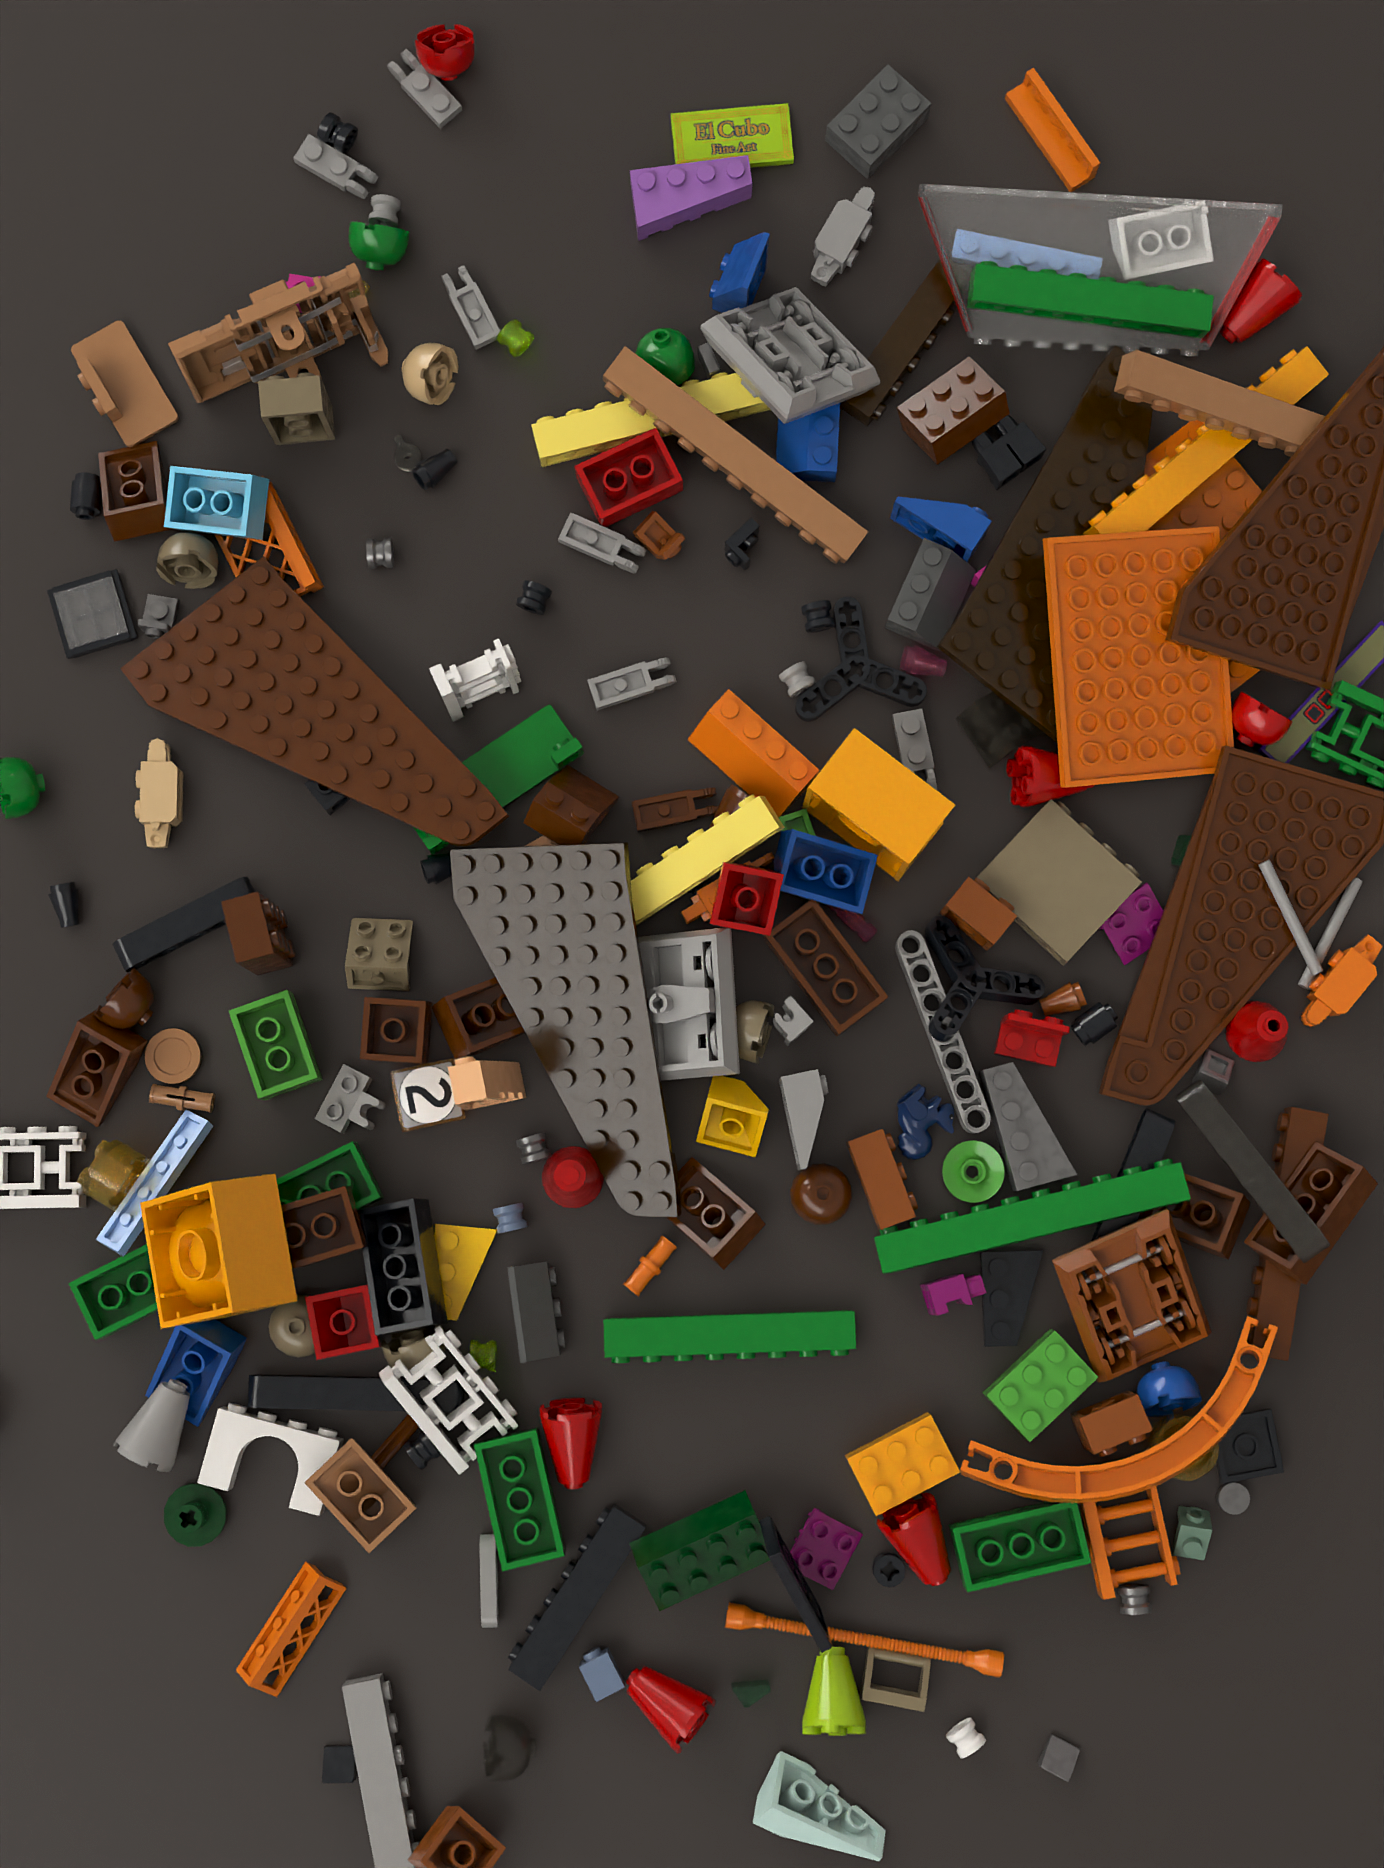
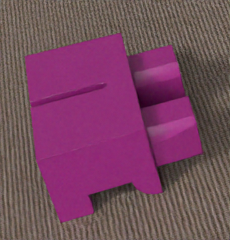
M953 1274L920 1284L928 1314L934 1316L948 1313L946 1304L948 1302L955 1301L959 1304L973 1305L971 1298L986 1294L981 1275H972L964 1278L963 1274Z

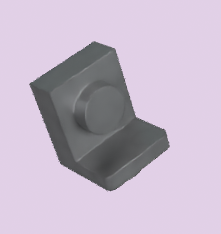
M148 594L143 619L138 620V626L145 632L146 636L159 639L175 626L180 601L175 598Z

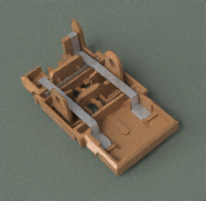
M355 262L329 276L313 277L314 286L309 288L304 281L288 289L285 280H280L249 294L252 305L237 310L240 318L232 319L230 314L224 316L225 319L216 325L202 331L197 330L168 343L196 402H204L250 381L258 383V381L266 380L267 377L275 376L283 371L287 372L289 378L297 377L301 369H307L309 373L320 375L321 377L313 358L345 344L344 340L357 334L361 335L373 361L379 366L388 364L389 352L372 318V313L365 296V287ZM358 289L361 295L350 299L348 293ZM298 303L301 308L302 315H300V312L296 306V304ZM260 320L264 332L260 331L257 321ZM304 322H306L310 335L314 342L313 344H311V341L305 331ZM265 340H268L271 349L275 355V358L273 359L267 348Z

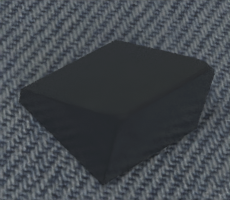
M353 1745L324 1746L322 1783H354L357 1778V1767Z

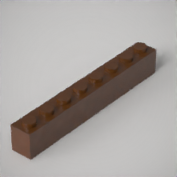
M1296 1107L1285 1108L1284 1113L1281 1112L1279 1114L1277 1130L1281 1131L1279 1143H1275L1273 1147L1272 1161L1276 1163L1274 1174L1271 1173L1268 1178L1267 1191L1271 1193L1269 1204H1265L1262 1216L1313 1144L1318 1142L1324 1146L1329 1114ZM1260 1255L1259 1265H1255L1252 1272V1284H1255L1254 1295L1249 1297L1246 1309L1247 1315L1257 1319L1259 1322L1257 1327L1253 1326V1329L1249 1330L1247 1343L1263 1348L1268 1336L1262 1334L1264 1328L1268 1329L1269 1324L1276 1326L1278 1329L1268 1358L1288 1361L1301 1282L1282 1272Z

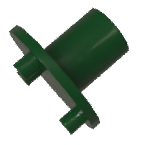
M189 1483L176 1489L168 1498L164 1508V1524L168 1534L176 1542L188 1547H200L212 1542L222 1532L226 1523V1505L222 1496L213 1487L199 1483Z

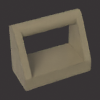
M869 1646L859 1693L861 1700L924 1712L931 1665L930 1656L926 1658V1656L922 1657V1655L918 1656V1654L915 1656L914 1654L910 1655V1653L906 1654V1652L903 1654L902 1651L898 1653V1651L894 1652V1650L890 1651V1649L887 1651L886 1648L882 1650V1648L878 1649V1647L874 1648V1646L871 1648ZM874 1658L921 1667L918 1692L871 1683Z

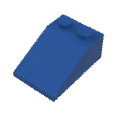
M762 232L734 244L731 254L725 253L720 266V270L723 271L720 281L714 280L709 293V297L712 298L713 310L724 313L738 307L741 309L753 304L767 269L769 233Z
M899 496L894 502L890 519L921 539L926 538L953 550L967 563L985 538L992 522L988 519L987 513L978 507L971 508L966 504Z
M215 1319L175 1326L145 1396L149 1398L161 1382H169L170 1379H175L184 1383L187 1386L186 1391L190 1394L185 1420L198 1427L233 1369L247 1338Z

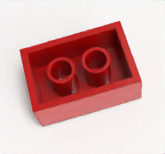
M653 428L574 466L576 478L599 524L603 527H608L683 491V479L657 428Z

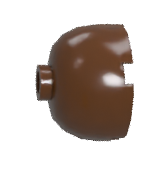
M133 968L131 973H127L105 997L107 1003L103 1007L99 1005L94 1012V1016L107 1026L118 1030L129 1029L136 1023L143 1026L154 1013L149 1009L154 1001V991L150 982Z
M826 1163L812 1164L806 1169L801 1170L794 1178L790 1189L791 1204L796 1213L806 1222L815 1225L831 1224L841 1219L848 1211L852 1200L851 1185L846 1175L837 1167Z

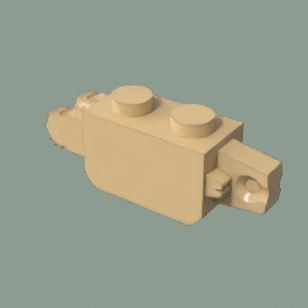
M157 738L150 740L151 742L148 743L147 761H141V770L136 771V787L140 788V800L135 802V816L144 825L147 847L163 849L168 848L171 827H176L182 822L183 772L171 761V748L164 740L162 741Z

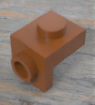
M651 511L632 532L656 558L665 560L667 558L671 559L678 554L682 548L681 543L686 538L682 533H676L656 511Z

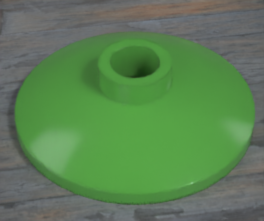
M965 1141L956 1145L948 1152L943 1162L942 1176L947 1189L953 1196L965 1202L978 1203L990 1199L998 1192L1004 1180V1164L1000 1155L993 1147L981 1141ZM969 1166L976 1167L978 1172L976 1177L970 1178L967 1175L966 1170Z

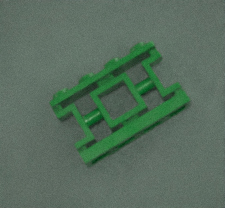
M1343 680L1335 682L1330 692L1332 696L1328 699L1327 705L1340 710L1329 735L1314 731L1305 749L1312 752L1311 757L1326 764L1329 760L1340 765L1338 770L1351 776H1355L1356 773L1367 777L1366 783L1383 789L1384 774L1376 770L1379 768L1384 771V761L1359 749L1371 725L1384 730V699ZM1341 700H1346L1378 715V718L1367 714L1364 716L1359 727L1346 722L1353 706ZM1340 733L1353 738L1347 754L1358 760L1350 759L1322 746L1321 743L1333 746Z

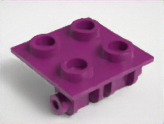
M1146 882L1136 888L1099 928L1100 930L1104 929L1124 966L1150 949L1163 914V910L1149 884Z
M814 1508L812 1512L808 1513L809 1517L803 1529H799L800 1535L795 1537L794 1540L796 1542L790 1552L804 1576L833 1590L863 1534L831 1518L823 1511Z

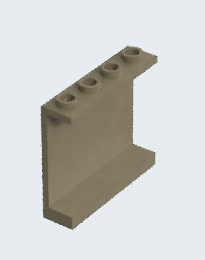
M1051 799L977 878L989 886V893L997 900L1001 897L1014 907L1013 913L1017 915L1014 921L1064 966L1134 892L1142 881L1138 879L1140 875L1131 865L1127 863L1123 865L1115 858L1117 854L1106 843L1101 845L1092 837L1094 833L1083 822L1078 824L1070 817L1071 811L1059 801L1055 803Z

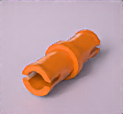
M662 1235L647 1256H642L639 1259V1266L623 1285L639 1297L654 1275L658 1276L662 1272L660 1268L677 1247Z

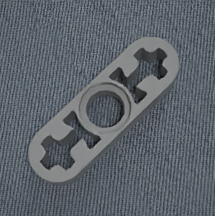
M480 1534L482 1628H498L499 1626L498 1550L494 1534Z

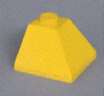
M713 1076L696 1142L756 1158L769 1109L744 1081L726 1076Z

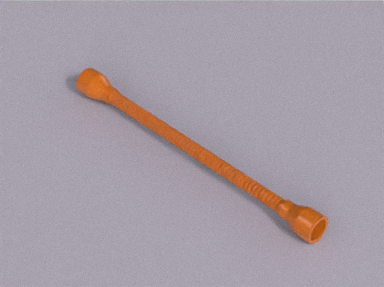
M732 1602L728 1604L725 1628L741 1631L751 1628L762 1629L766 1627L769 1629L770 1627L771 1630L773 1628L783 1632L786 1630V1632L790 1631V1633L794 1632V1634L798 1632L799 1635L802 1633V1635L806 1634V1636L810 1635L812 1637L805 1622L803 1624V1622L799 1623L789 1619L787 1621V1619L783 1620L778 1617L775 1619V1617H767L764 1613L756 1612L743 1604ZM833 1627L827 1628L830 1639H834V1641L838 1640V1642H841L842 1640L843 1643L845 1641L846 1643L850 1642V1644L854 1643V1645L858 1643L859 1646L861 1644L871 1648L874 1646V1648L878 1647V1649L882 1648V1650L886 1648L887 1651L889 1649L890 1651L894 1650V1652L898 1651V1653L902 1651L903 1654L905 1652L915 1656L918 1654V1656L922 1655V1657L926 1656V1658L930 1656L931 1659L933 1657L934 1659L938 1658V1660L942 1659V1661L946 1659L947 1662L950 1660V1662L954 1661V1663L958 1662V1664L962 1662L966 1667L974 1668L984 1675L1000 1678L1004 1664V1652L985 1649L980 1651L966 1650V1652L962 1653V1651L958 1652V1650L954 1651V1649L950 1650L949 1648L946 1650V1648L942 1649V1647L938 1648V1646L930 1647V1645L914 1644V1642L910 1643V1641L906 1642L905 1640L898 1641V1639L894 1640V1638H882V1636L867 1635L861 1632L855 1633L854 1631L839 1630Z

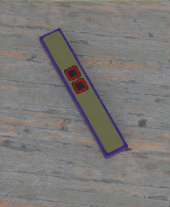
M1382 620L1336 667L1331 689L1322 690L1316 688L1288 718L1293 723L1286 735L1273 745L1261 746L1258 752L1263 757L1288 764L1311 740L1312 733L1319 731L1338 711V709L1327 705L1328 699L1332 696L1330 692L1335 682L1343 680L1360 688L1384 662V622Z

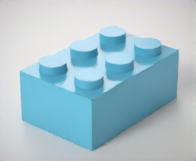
M170 466L164 527L181 531L263 540L269 479L251 474Z

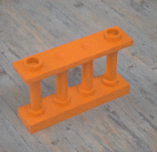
M1156 1486L1146 1490L1148 1499L1106 1508H1101L1100 1505L1096 1506L1095 1502L1078 1503L1098 1596L1103 1600L1116 1597L1114 1588H1118V1584L1164 1575L1165 1581L1171 1586L1178 1585L1176 1575H1180V1567L1177 1557L1171 1556ZM1151 1512L1154 1526L1153 1531L1110 1540L1107 1537L1103 1538L1100 1525H1104L1105 1521ZM1158 1544L1161 1562L1120 1571L1109 1568L1107 1557L1112 1556V1552Z

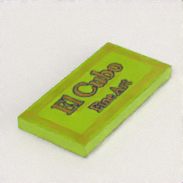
M788 103L671 113L675 164L745 155L749 157L750 168L794 164Z

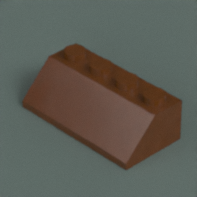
M1315 1142L1244 1243L1282 1272L1306 1285L1378 1183L1363 1166Z

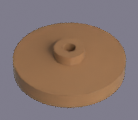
M170 1028L158 1032L151 1038L145 1050V1064L148 1071L154 1078L163 1083H183L196 1074L201 1064L202 1053L198 1041L190 1033L181 1029Z

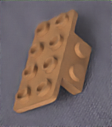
M115 321L71 347V352L81 370V373L77 375L86 391L93 390L96 396L92 400L94 406L101 416L107 414L126 446L134 447L178 421V414L122 321Z

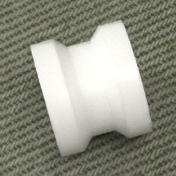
M971 1717L956 1724L946 1734L949 1742L955 1743L957 1746V1753L960 1758L973 1754L986 1742L983 1734L975 1730V1723Z

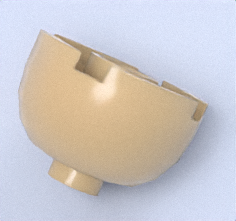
M438 343L418 345L408 354L402 364L405 388L412 397L430 405H441L449 398L455 386L454 382L450 383L453 372L458 373V359L454 349Z

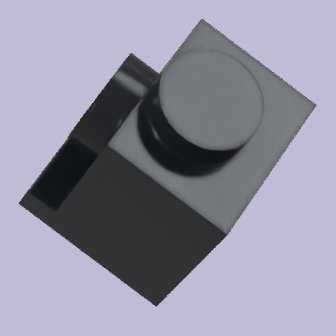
M309 779L304 783L329 815L333 814L350 800V798L331 789L322 791L320 784Z

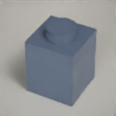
M596 1647L582 1655L584 1660L580 1662L579 1669L596 1702L625 1687V1680L608 1647L603 1650L600 1647Z

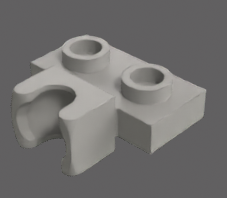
M343 1064L314 1119L343 1134L351 1121L368 1130H373L375 1124L367 1119V1110L371 1107L384 1109L386 1105L383 1101L366 1093L373 1080L372 1078Z

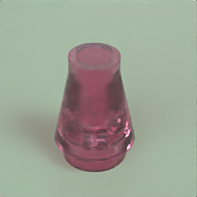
M917 645L913 647L906 646L900 662L901 670H905L907 674L936 675L943 677L947 667V659L940 658Z

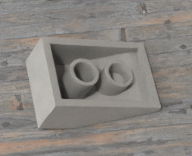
M818 1069L782 1076L779 1079L798 1171L804 1170L808 1166L824 1104V1095L828 1093L825 1075L819 1076Z

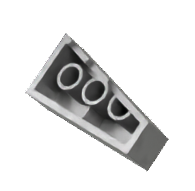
M1011 1062L980 1071V1079L1012 1191H1019L1077 1175L1014 1063Z

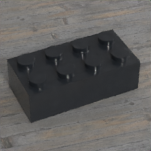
M412 1198L357 1210L368 1247L362 1248L375 1335H391L448 1324L429 1199Z

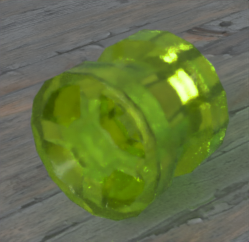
M513 319L507 323L497 336V342L501 345H506L509 348V353L515 358L525 352L534 340V335L530 331H525L518 319Z
M471 1340L469 1353L481 1368H486L488 1372H495L497 1341L490 1340L488 1343H480L478 1340Z

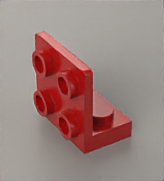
M1017 1009L1001 1018L994 1054L1056 1067L1062 1036L1070 1031L1069 1026L1063 1025L1064 1020L1045 1016V1019L1038 1020L1032 1018L1033 1013Z

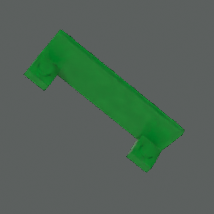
M547 705L462 763L504 808L582 756L584 751L576 737L573 738L553 707ZM414 828L432 855L449 845V843Z

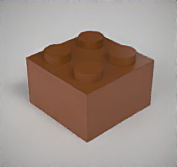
M968 877L939 913L949 918L958 929L985 951H988L1015 920L1017 915L1013 913L1014 907L1008 901L1001 897L997 900L989 893V886L978 878L973 880Z
M1124 1391L1070 1413L1083 1448L1092 1454H1099L1100 1457L1116 1452V1445L1128 1442L1129 1445L1141 1442L1147 1438L1146 1433L1153 1431L1139 1395L1130 1391Z
M446 1806L410 1855L408 1861L416 1868H492L506 1847L460 1806Z

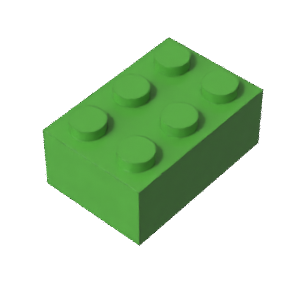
M285 990L229 1010L258 1099L265 1101L323 1080L292 992Z
M1049 1329L982 1393L1025 1440L1031 1442L1099 1377L1055 1330Z

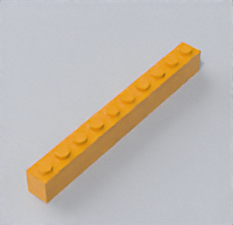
M1306 346L1299 352H1296L1295 349L1289 351L1279 360L1282 365L1278 369L1272 366L1259 377L1261 383L1258 386L1254 387L1251 384L1247 389L1294 405L1325 379L1329 373L1308 346ZM1204 423L1196 430L1199 436L1193 441L1190 438L1184 440L1174 449L1177 454L1172 459L1167 455L1153 466L1156 470L1153 475L1149 477L1145 474L1134 482L1132 487L1135 490L1129 495L1123 492L1110 503L1113 509L1107 514L1102 510L1089 521L1091 527L1083 534L1095 535L1147 531L1250 443L1252 439H1238L1231 435L1232 432L1224 429L1212 430L1205 427Z

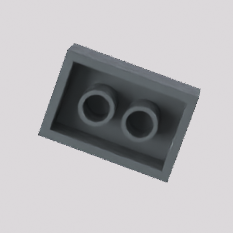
M887 64L827 125L825 141L868 180L928 119L931 102Z

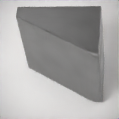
M1207 1048L1192 1083L1217 1095L1221 1094L1228 1085L1235 1061Z
M1051 1734L1037 1763L1044 1770L1069 1782L1080 1749Z

